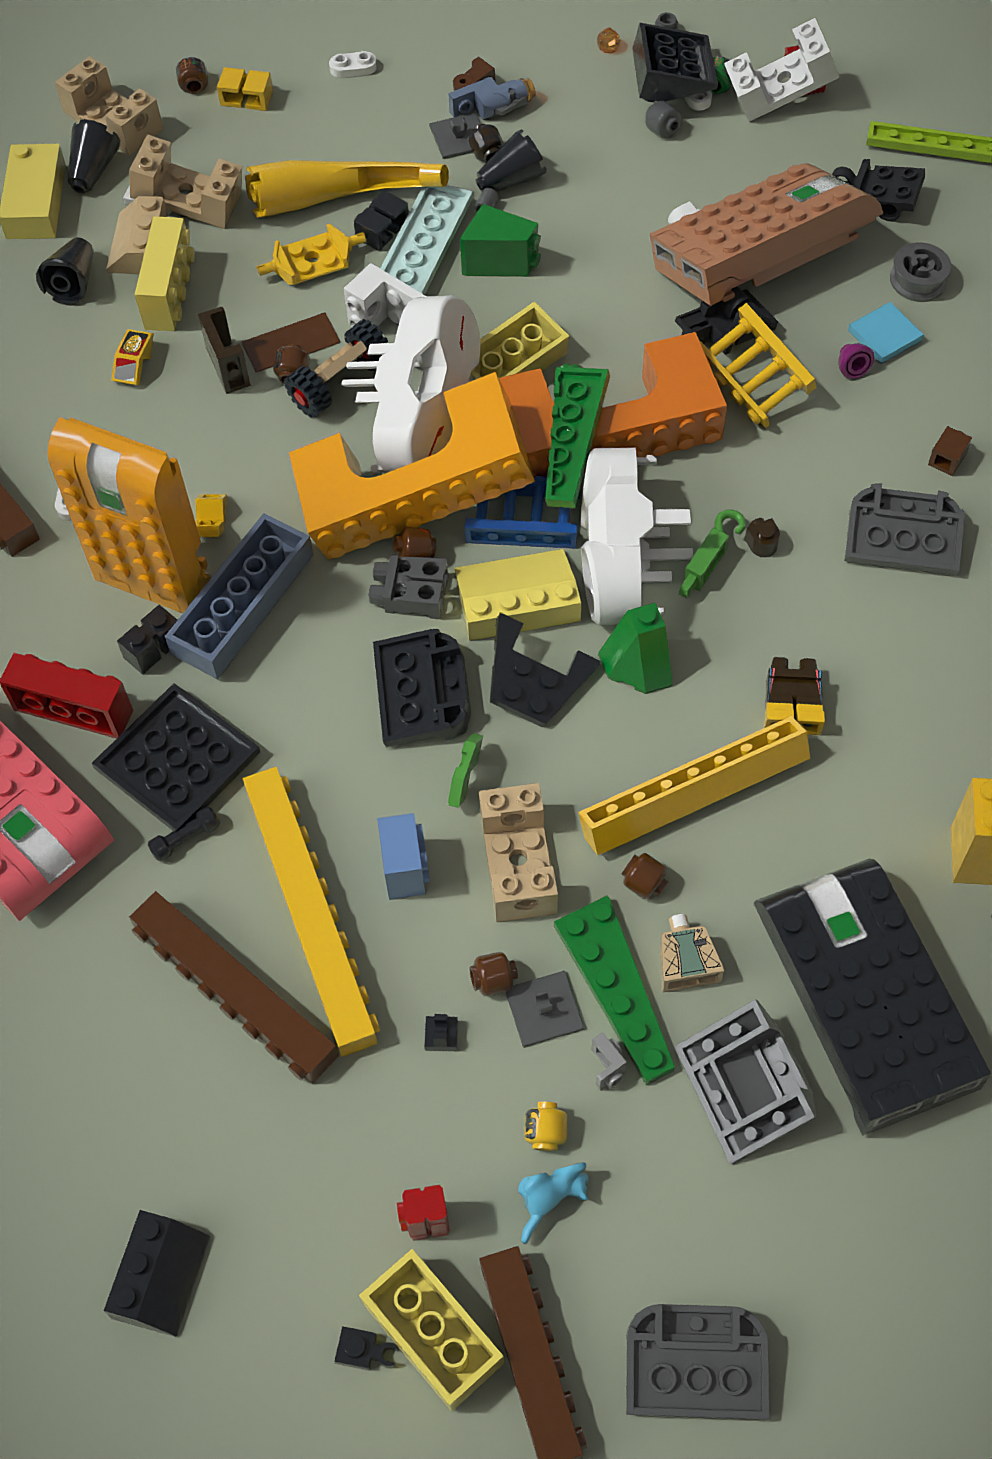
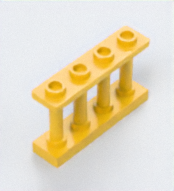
M745 303L738 309L740 316L739 325L709 349L701 341L700 343L710 367L715 371L714 376L718 383L723 387L727 385L732 390L730 393L731 397L739 406L744 404L749 410L747 414L756 425L761 423L764 428H767L770 424L766 414L796 389H803L807 395L816 389L815 378L753 309ZM752 332L757 338L755 340L756 343L724 368L715 357L744 333L749 334ZM762 351H769L774 357L772 359L773 362L741 387L732 376ZM779 370H786L791 376L789 378L790 381L758 406L749 395Z

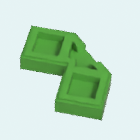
M473 733L464 743L461 751V763L459 767L455 768L448 798L449 806L459 808L466 799L471 771L478 764L483 735Z

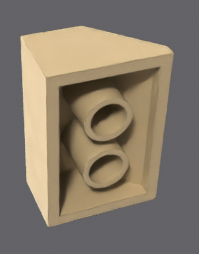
M138 196L119 213L107 264V273L140 274L153 216L168 217L164 197Z

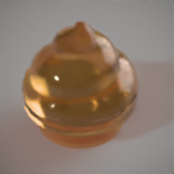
M608 27L598 34L597 45L602 52L613 53L620 45V36L614 29Z

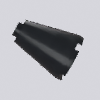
M82 119L79 124L75 122L71 131L68 183L78 193L92 190L120 147L121 140L115 132L112 135L106 131V125L94 120Z
M522 129L515 132L477 172L478 178L475 181L481 192L485 188H491L498 192L540 177L546 173V166L541 168L539 163L543 160L539 150L528 135L522 136L524 132Z
M76 237L43 261L36 272V282L40 290L44 294L47 292L53 296L52 300L57 303L70 305L79 302L87 291L94 252L92 245L87 240Z

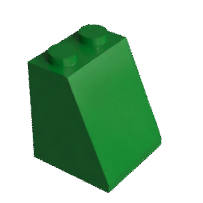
M482 204L460 238L462 275L528 277L532 269L537 268L541 259V253H539L541 235L538 234V223Z

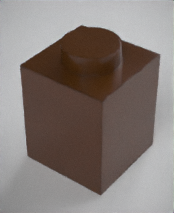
M947 426L932 449L928 465L953 476L967 455L972 437Z

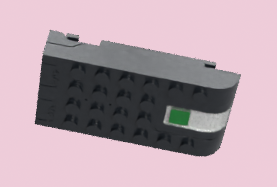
M875 859L863 860L755 900L753 904L851 1103L854 1118L862 1136L982 1089L992 1073L891 882Z

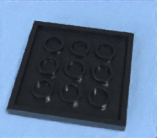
M173 683L92 762V765L96 771L172 831H178L186 826V823L195 819L196 812L208 806L260 753L259 746Z

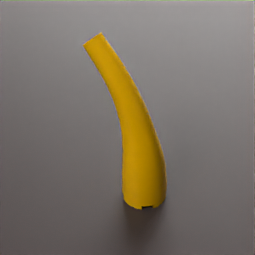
M286 160L248 166L246 169L251 174L245 175L248 199H253L257 206L256 209L252 210L257 218L296 211L321 202L361 192L393 188L446 187L449 181V170L446 164L396 161Z

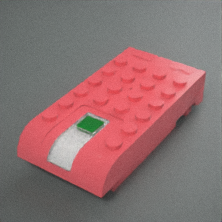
M0 721V902L18 921H21L114 841V838L97 815Z

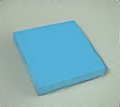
M891 302L849 324L848 329L861 344L867 345L873 350L874 357L881 364L921 342L924 336Z

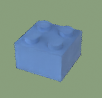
M414 813L377 818L389 900L426 894L424 883H430L422 823H415Z

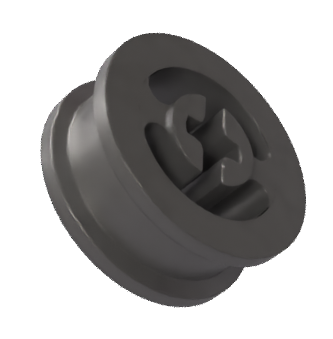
M916 242L907 244L900 248L895 255L894 266L890 273L891 285L897 293L907 299L914 301L932 300L940 296L946 288L947 278L951 271L950 258L942 249L929 243Z

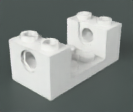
M815 18L792 29L799 46L798 50L756 71L753 69L747 52L724 63L748 122L839 78L832 55ZM791 77L787 82L780 83L784 78Z
M372 263L344 287L348 324L351 327L362 319L371 321V324H375L377 327L387 317L394 323H399L404 308L412 299L427 297ZM421 354L416 358L414 366L424 370L425 367Z

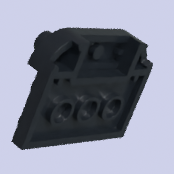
M429 629L373 642L382 738L386 747L442 735L445 740H449L457 735L464 734L468 730L471 706L464 655L456 639L448 634L441 633L439 629Z

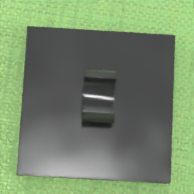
M475 112L429 123L443 159L473 152L468 140L473 129L480 124Z
M565 970L513 985L510 991L505 992L523 1047L584 1030Z

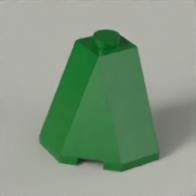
M656 603L628 610L598 652L607 678L617 683L622 681L635 687L634 690L644 694L672 686L666 625Z

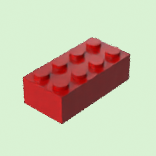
M13 653L0 678V685L14 711L116 739L124 732L134 711L124 685L118 678L110 675L106 677L96 675L84 668L77 670L67 667L58 661L48 662L40 660L32 654L22 655Z

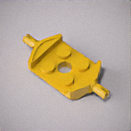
M327 224V232L281 246L279 240H276L273 260L257 265L256 268L259 276L274 271L288 285H295L348 268L352 246L366 243L365 235L361 232L348 237L333 225ZM311 258L318 259L316 262L312 263L307 261Z

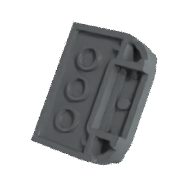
M882 483L871 484V487L862 490L853 498L849 510L844 561L958 575L961 562L964 510L960 509L959 505L948 497L949 493L938 490L937 495L883 489Z
M655 1304L635 1314L626 1334V1415L769 1419L768 1337L761 1322L751 1312L736 1306Z

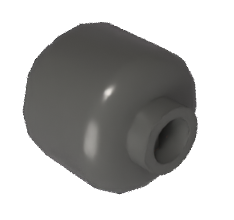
M657 101L649 106L646 111V126L656 135L667 138L678 131L681 124V113L670 103Z

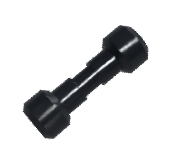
M206 806L196 812L195 819L186 823V826L178 831H173L165 837L157 835L149 840L148 847L155 859L163 861L171 856L172 849L181 845L186 839L191 836L194 837L202 831L210 833L218 828L220 821L213 809Z

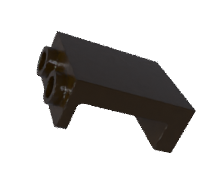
M218 307L198 314L207 352L225 393L228 394L251 386L241 345L237 344L224 348L232 344L224 308Z

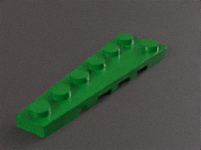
M556 367L554 383L555 400L552 409L553 426L550 434L551 449H549L545 499L548 507L575 508L610 379L609 369Z
M608 895L554 921L555 930L645 1085L673 1072L675 1069L674 1063Z

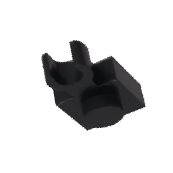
M342 1326L334 1362L338 1365L369 1371L371 1361L373 1360L378 1361L381 1366L390 1369L395 1367V1362L384 1360L383 1355L387 1350L398 1351L399 1348L391 1342L381 1345L375 1344L376 1333Z

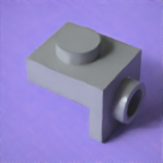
M602 1032L592 1039V1051L606 1068L596 1076V1086L599 1090H602L607 1085L609 1088H612L620 1083L625 1077L624 1073L626 1072L627 1063L621 1056L623 1051L616 1040L613 1038L609 1040Z

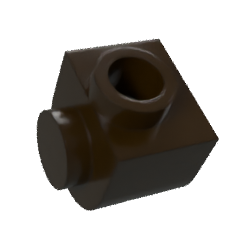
M757 518L747 527L745 541L756 556L770 557L777 551L780 531L773 518L768 520Z

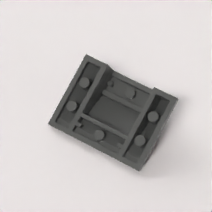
M753 1000L674 1046L730 1164L740 1161L817 1118L812 1089L783 1032L758 1000Z

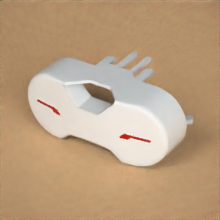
M428 296L412 299L402 312L395 342L369 345L367 354L382 355L379 361L347 362L346 367L348 369H377L374 379H348L342 381L344 387L375 386L378 391L358 392L355 401L356 403H379L373 426V448L379 465H371L370 468L376 475H380L381 472L388 473L438 453L447 445L452 436L453 425L443 392L468 383L471 371L479 365L481 348L480 334L475 316L468 304L457 296ZM422 354L425 368L418 391H413L410 381L416 358Z

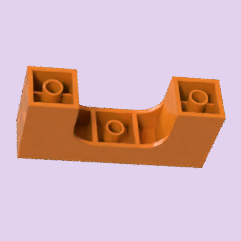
M696 332L644 344L642 380L648 395L640 399L603 407L590 452L594 448H636L637 457H646L647 455L661 456L668 452L686 450L693 446L706 443L711 444L723 439L727 404ZM541 368L500 377L499 380L511 403L533 476L547 477L554 401L551 398Z

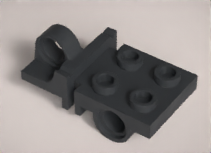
M863 159L857 176L850 168L843 166L835 168L832 175L837 177L842 184L852 185L875 197L881 204L883 214L879 217L886 221H895L900 217L902 211H914L925 179V168L875 165L874 170H871L870 159ZM838 177H845L848 181H842Z
M738 286L731 289L735 294L734 298L726 302L719 301L711 306L701 301L699 308L676 316L675 319L677 325L682 329V335L696 332L699 341L703 344L708 339L714 344L739 325L740 316L738 309L745 303L753 309L771 331L776 329L778 321L747 289L741 290ZM752 332L749 334L744 333L733 343L739 345L756 337ZM733 343L723 351L725 355L731 352Z

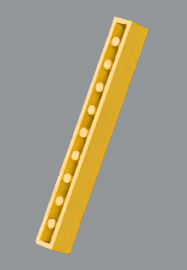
M276 766L242 778L341 1057L378 1044L375 1033L380 1032L379 1024L375 1014L368 1015L365 1005L370 1003L364 985L358 987L355 977L360 974L354 957L348 959L345 949L350 947L344 930L338 932L335 926V922L340 920L334 903L328 905L325 896L330 894L324 877L318 879L315 872L320 866L315 852L308 853L306 844L310 843V839L305 825L299 827L296 819L301 817L295 800L290 802L287 793L292 792L287 776L280 777Z

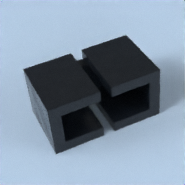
M383 190L377 198L370 202L369 208L367 207L356 216L354 220L355 235L363 232L366 238V243L364 244L380 252L393 238V234L386 231V229L394 234L400 231L409 214L408 202Z
M160 604L140 620L141 627L134 625L117 640L123 658L142 675L162 659L154 639L158 638L163 653L167 654L170 652L165 635L178 619Z

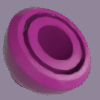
M861 343L844 345L840 350L838 359L839 369L843 376L848 379H857L865 375L874 363L873 350Z

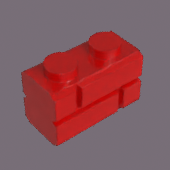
M433 1185L424 1187L423 1191L420 1188L404 1190L402 1194L403 1202L397 1203L399 1224H401L402 1232L408 1231L413 1241L428 1239L429 1235H432L433 1238L448 1235L450 1228L443 1187Z

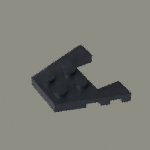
M500 612L496 618L495 625L497 628L494 640L495 654L494 665L492 666L490 703L543 727L598 668L601 661L578 650L566 675L513 650L524 623Z

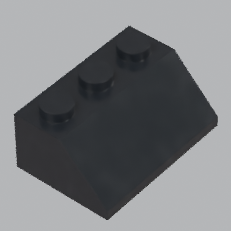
M139 1210L104 1312L113 1320L176 1337L210 1236L172 1218Z

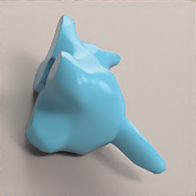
M585 1162L555 1169L552 1175H548L545 1172L522 1179L518 1192L523 1197L525 1207L531 1215L522 1231L521 1241L523 1244L528 1243L543 1216L549 1213L566 1196L577 1197L580 1201L588 1200L589 1177L582 1172L586 1168Z

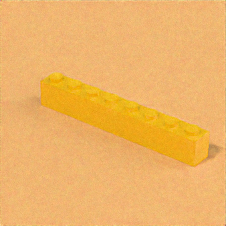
M790 716L579 811L584 838L596 855H601L810 759L807 731Z

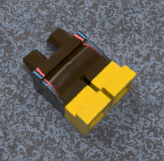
M773 658L766 678L764 728L772 725V722H779L792 716L807 731V735H821L825 723L822 703V670H818L815 659H801L799 669H788L787 658ZM802 724H814V725H813V726H810V727H807V726H804V725H802Z

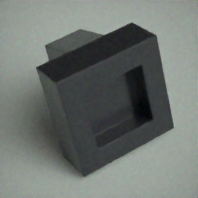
M447 1014L426 1016L425 1051L457 1052L458 1017H448Z

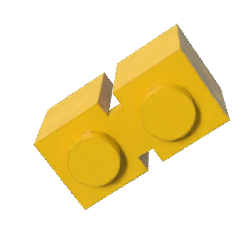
M224 67L217 85L220 106L241 108L244 98L248 94L245 103L246 109L267 111L273 93L270 72L249 70L248 73H245V69Z

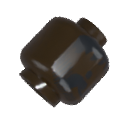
M489 124L477 125L468 140L475 157L484 162H487L504 145L498 129L494 125Z

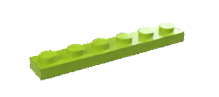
M870 121L866 146L992 163V137Z

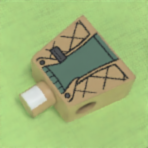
M677 914L670 917L671 931L662 933L660 938L662 991L669 992L722 982L724 968L704 926L690 928L687 915Z

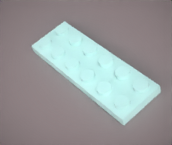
M450 185L446 187H422L380 269L425 295L473 199V191Z

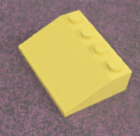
M564 549L454 568L469 641L496 636V618L500 612L524 623L520 632L581 621V600L576 580Z

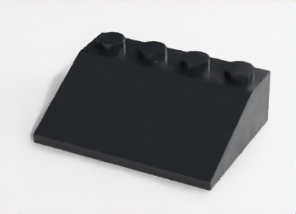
M639 23L632 48L639 98L647 102H666L717 89L718 82L708 35Z

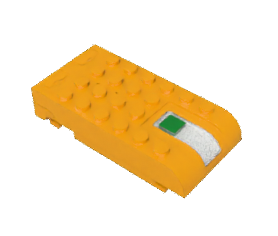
M59 417L49 439L48 461L94 579L177 612L184 613L211 577L209 574L204 573L208 566L206 557H197L196 551L201 544V539L178 460L173 457L168 459L167 452L80 420L71 417L67 420Z

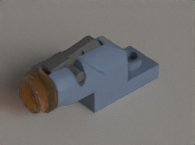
M489 77L448 93L449 112L453 117H457L476 110L483 120L497 114L503 116L515 110V108L528 104L536 96L535 87L530 78H520L497 85L493 78Z

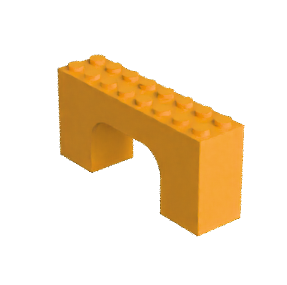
M496 372L443 392L453 425L452 436L441 451L377 477L364 478L359 461L340 433L289 452L307 532L328 560L339 558L345 553L359 548H365L382 539L392 538L405 527L418 528L424 523L444 518L453 512L468 509L474 504L497 498L503 493L514 489H521L527 484L535 482L511 403Z

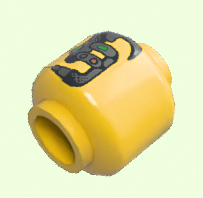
M537 1102V1108L529 1109L526 1112L524 1139L532 1144L533 1150L558 1151V1146L566 1143L568 1115L563 1110L557 1109V1103Z

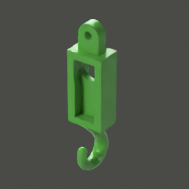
M727 509L721 511L716 516L715 528L711 529L685 568L684 582L679 590V595L688 598L694 589L700 591L726 553L729 535L725 534L723 529V521L725 519L737 520L739 526L735 529L736 534H741L745 530L746 520L739 511Z

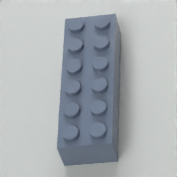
M263 513L165 635L170 654L218 679L314 556L310 536Z

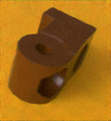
M478 56L472 61V68L464 74L455 76L453 79V90L456 91L489 77H492L496 82L495 68Z

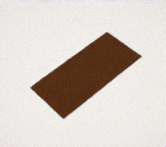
M324 312L241 341L255 372L274 366L277 350L290 343L300 345L309 354L340 343V340Z

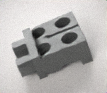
M390 555L389 562H375L373 568L374 581H385V585L370 586L368 594L370 603L384 605L385 613H394V611L397 613L429 614L430 619L441 620L444 595L449 576L447 560L423 557L399 558V555Z

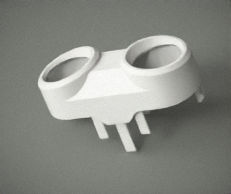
M594 448L589 453L581 505V526L584 530H588V541L582 546L581 559L588 609L591 619L597 625H618L628 610L641 607V582H672V571H649L650 561L691 560L693 558V548L649 549V543L642 539L670 538L669 527H654V525H691L690 509L653 510V502L638 491L637 465H656L657 459L652 455L637 457L636 448ZM658 608L662 616L664 614V608Z

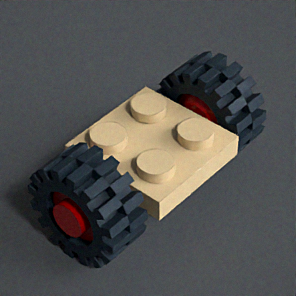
M362 319L344 334L345 342L348 344L312 372L309 367L301 366L285 378L284 386L288 390V396L292 397V402L296 403L299 410L302 409L305 415L308 414L310 418L318 416L332 404L331 393L327 391L328 387L326 384L323 385V383L343 369L347 362H352L355 358H357V362L379 361L382 355H368L367 353L370 344L388 342L387 338L382 336L383 332L381 330L378 331L375 324L372 325L369 320Z

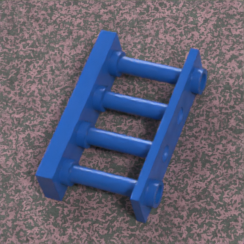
M534 476L535 482L527 484L521 489H514L501 494L505 495L503 520L486 519L488 500L477 503L475 519L466 518L465 539L466 543L576 549L577 524L569 523L570 508L559 507L558 523L542 522L543 498L546 497L547 477ZM516 496L533 497L531 521H514Z

